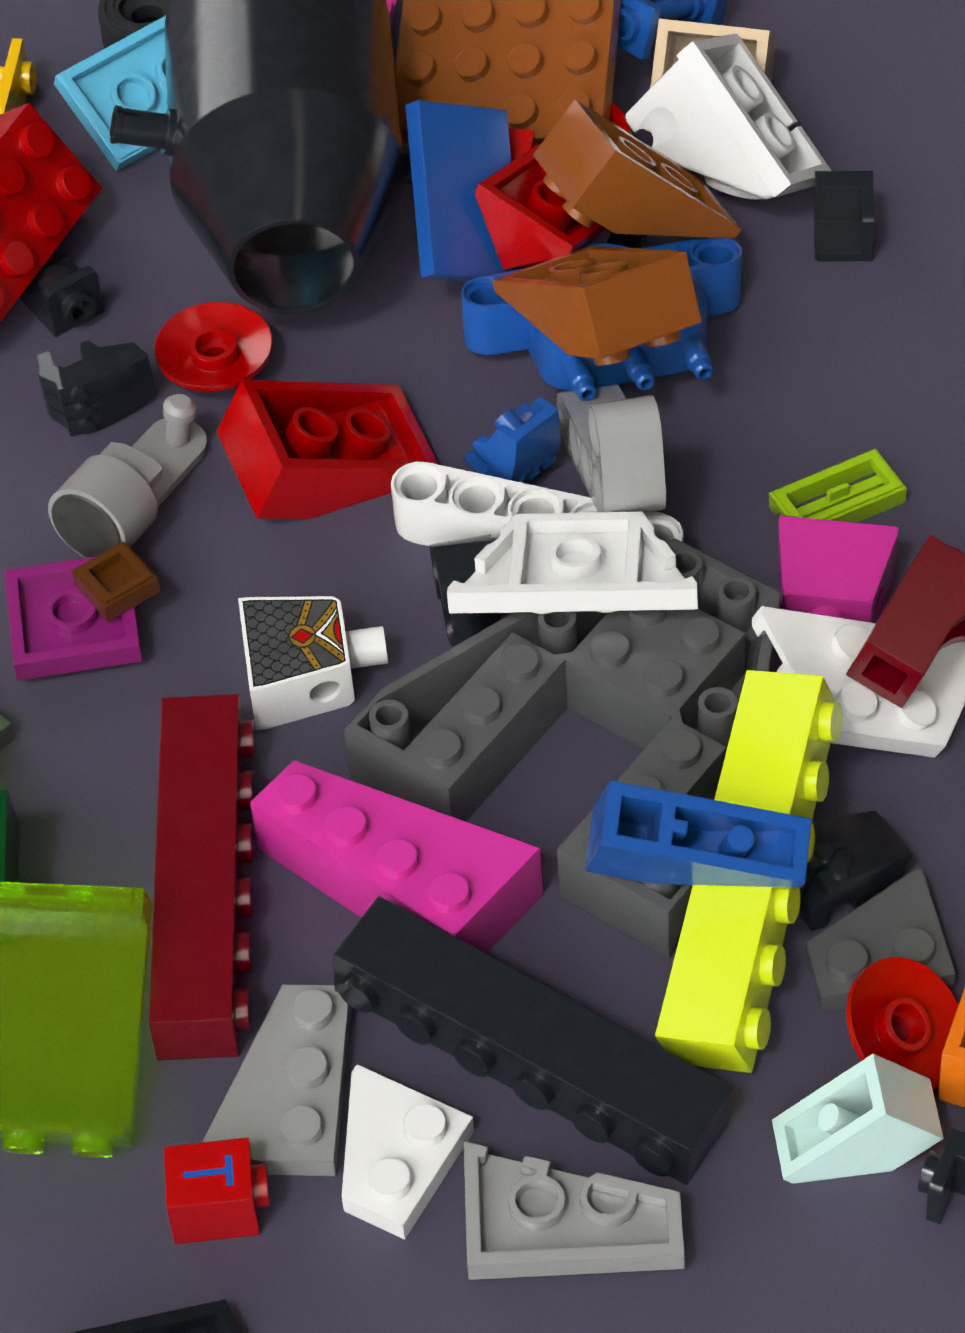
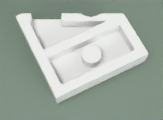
M356 1065L351 1074L342 1185L344 1212L405 1240L463 1150V1141L468 1142L474 1133L473 1117L360 1065Z

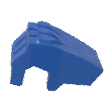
M542 397L537 398L531 406L524 402L515 411L512 408L494 422L497 430L490 437L481 435L472 442L474 449L463 456L462 459L475 473L521 483L525 481L530 483L541 473V469L545 471L557 461L556 454L561 447L558 409Z

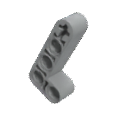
M618 384L595 387L596 395L589 401L580 400L574 391L558 393L557 409L561 437L597 511H642L644 513L664 510L666 508L663 439L659 410L654 396L649 395L626 399Z

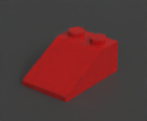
M241 380L217 430V434L256 519H312L391 493L392 476L399 468L413 462L438 464L400 386L394 384Z

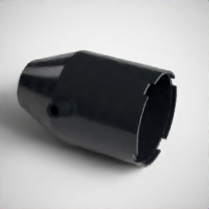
M171 0L165 19L166 114L122 108V106L115 105L110 126V143L161 149L162 155L169 156L170 184L176 206L232 287L248 303L262 310L279 314H304L321 310L336 303L355 284L398 202L404 184H412L409 144L402 142L391 25L386 0Z

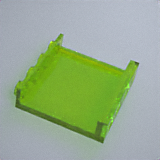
M0 882V1141H2L3 1151L17 1154L44 1153V1143L72 1145L71 1153L74 1155L106 1158L113 1156L114 1147L133 1148L153 905L144 888Z

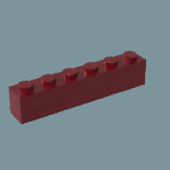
M239 694L161 698L149 1026L157 1061L239 1057V1030L251 1029L249 988H240V973L252 972L253 965L250 932H241L242 917H253L254 908L251 877H242L243 863H254L252 823H243L244 810H251L250 802L255 798L253 771H244L245 758H256V732L254 719L243 720Z

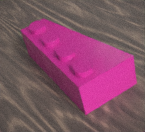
M295 760L250 802L258 850L359 917H362L375 899L380 896L474 948L487 953L543 896L540 848Z

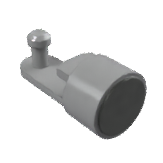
M174 394L167 397L163 403L164 418L155 422L132 447L125 443L111 442L99 455L87 458L51 496L48 503L50 521L60 538L73 551L84 558L98 556L123 541L131 548L153 524L157 517L158 507L200 462L206 452L207 437L202 427L193 421L196 416L197 405L191 397L184 394Z

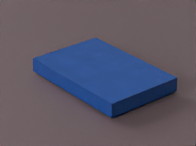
M423 100L406 104L421 278L468 282L481 276L520 270L521 266L503 270L475 196L479 183L511 162L507 110Z

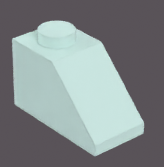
M871 1054L772 1119L783 1180L793 1184L890 1172L944 1139L931 1080L875 1054Z

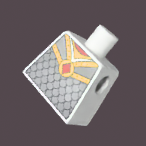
M334 596L238 598L256 731L350 706L355 701L351 669L388 664L383 626L345 631L341 600Z

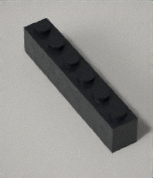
M380 896L375 899L333 953L335 991L340 994L348 1005L361 1012L368 1013L372 1011L396 1024L398 1029L410 1040L423 1045L430 1043L454 1056L456 1061L471 1074L479 1077L488 1075L510 1087L527 1105L540 1110L547 1108L573 1122L577 1130L590 1140L599 1143L609 1142L631 1154L641 1167L654 1175H668L687 1185L729 1124L733 1087Z

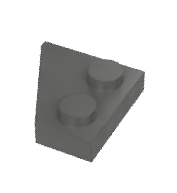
M922 869L911 871L806 942L805 959L821 1013L846 1009L850 988L859 973L870 964L888 957H904L918 961L934 971L950 990L954 989L955 971Z

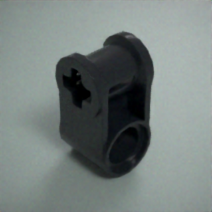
M491 535L429 544L438 600L441 599L447 638L452 647L501 620L500 613H449L448 586L453 581L465 583L476 571L474 558L487 544L492 543Z

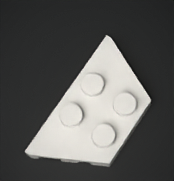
M642 511L515 514L500 530V537L496 541L487 544L474 558L476 571L465 583L453 581L447 589L449 613L533 612L536 614L571 611L612 613L633 610L698 609L697 582L692 576L688 578L682 576L676 568L675 553L665 541L655 536L654 526Z
M765 606L760 607L752 617V627L758 637L765 634L768 635L783 662L777 669V672L823 676L835 701L841 704L843 710L842 732L839 740L831 743L933 758L946 747L965 705V642L948 645L937 652L924 677L903 708H900L845 675L875 623Z

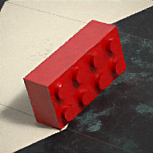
M30 102L0 115V322L102 189L101 185Z

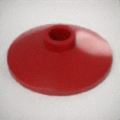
M207 302L188 307L172 316L158 332L154 344V352L160 371L171 382L194 391L216 392L237 387L241 380H251L258 375L270 359L273 343L269 326L255 311L230 302Z
M888 957L867 966L854 980L846 1005L847 1028L852 1045L861 1061L871 1054H875L929 1078L934 1090L939 1087L942 1052L959 1005L945 982L930 968L909 958Z

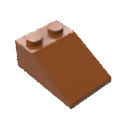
M576 99L533 154L547 173L543 182L553 192L567 200L562 206L563 209L576 221L588 228H591L597 222L615 234L735 239L742 230L698 176Z
M589 246L492 280L494 291L569 356L593 358L597 366L624 361L631 357L630 348L644 343L646 347H658L676 342L681 339L680 330L702 322L686 251Z

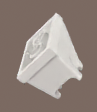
M737 33L691 42L676 55L678 60L639 99L625 116L626 122L634 133L641 129H646L652 133L653 149L683 168L703 175L705 182L712 188L733 196L754 200L779 197L813 187L815 184V171H832L801 126L796 127L791 132L788 128L797 122L796 118Z

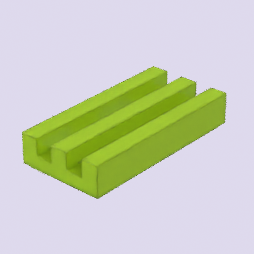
M875 448L769 492V508L774 515L780 513L781 516L858 523L906 503L907 488ZM874 473L877 474V475H875V476H873V477H870V478H868V479H866V480H863V481H861V482H859V483H856V484H854V485L849 486V484L852 483V482H855V481H857V480H860V479H862V478H864V477H867V476H869V475H872V474H874ZM827 493V496L799 508L795 507Z

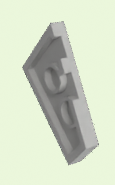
M463 1141L467 1269L469 1280L685 1269L679 1191L598 1172L589 1178L551 1169V1163L547 1160L525 1156L523 1162L488 1154L487 1146Z

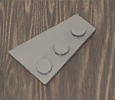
M282 984L202 1142L249 1137L254 1165L266 1163L268 1175L336 1176L351 1006L335 991L334 985Z

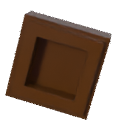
M125 541L71 570L74 585L107 622L160 593L156 575Z

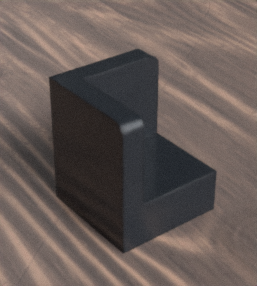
M815 171V260L819 262L873 261L875 224L873 171Z

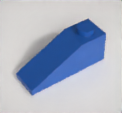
M610 780L593 807L585 871L649 884L802 888L806 879L812 819Z

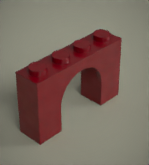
M929 534L845 675L898 707L903 708L924 677L937 652L948 645L965 642V554Z

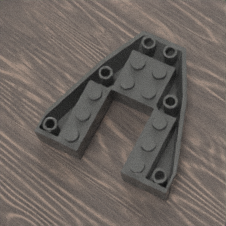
M676 538L669 540L666 543L676 555V568L684 578L692 576L697 582L698 609L633 610L612 613L597 611L552 612L548 614L513 612L382 688L344 729L350 778L370 788L467 821L568 708L643 749L641 754L617 780L618 782L714 800L746 671H769L773 644L767 634L759 637L756 635L752 627V617L761 606L779 608L781 592ZM592 809L557 849L560 897L663 956L670 958L683 926L693 885L649 884L586 872L585 866Z

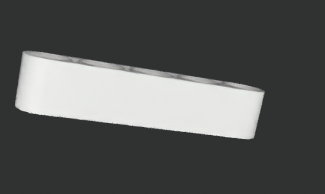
M429 462L406 464L394 473L391 480L397 532L410 542L426 546L491 535L492 542L500 537V530L515 514L598 512L590 497ZM655 511L644 512V515L654 526L655 536L658 539L667 542L676 538L684 542L683 529L675 518Z

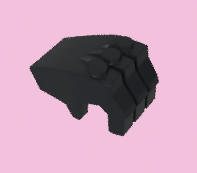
M89 340L81 342L79 345L82 360L65 368L54 366L49 351L37 355L40 369L38 377L42 386L44 400L46 401L48 415L67 428L70 437L90 434L107 428L157 396L148 354L133 342L99 347Z
M877 811L824 817L812 821L815 830V844L812 857L807 862L805 884L800 888L799 909L801 918L811 931L824 928L827 925L829 911L838 903L849 900L852 907L856 909L870 900L873 894L900 877L911 860L913 854Z

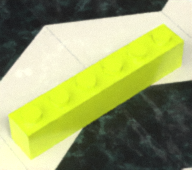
M746 671L714 800L813 819L816 802L824 801L828 791L829 769L826 760L830 743L839 740L843 727L842 706L839 702L835 701L823 676ZM812 821L807 862L812 857L815 844V830ZM692 886L655 1037L665 1051L692 1066L752 1073L757 1050H763L769 1040L771 1017L767 1008L772 987L779 986L784 977L786 954L782 945L787 924H793L799 914L800 888Z

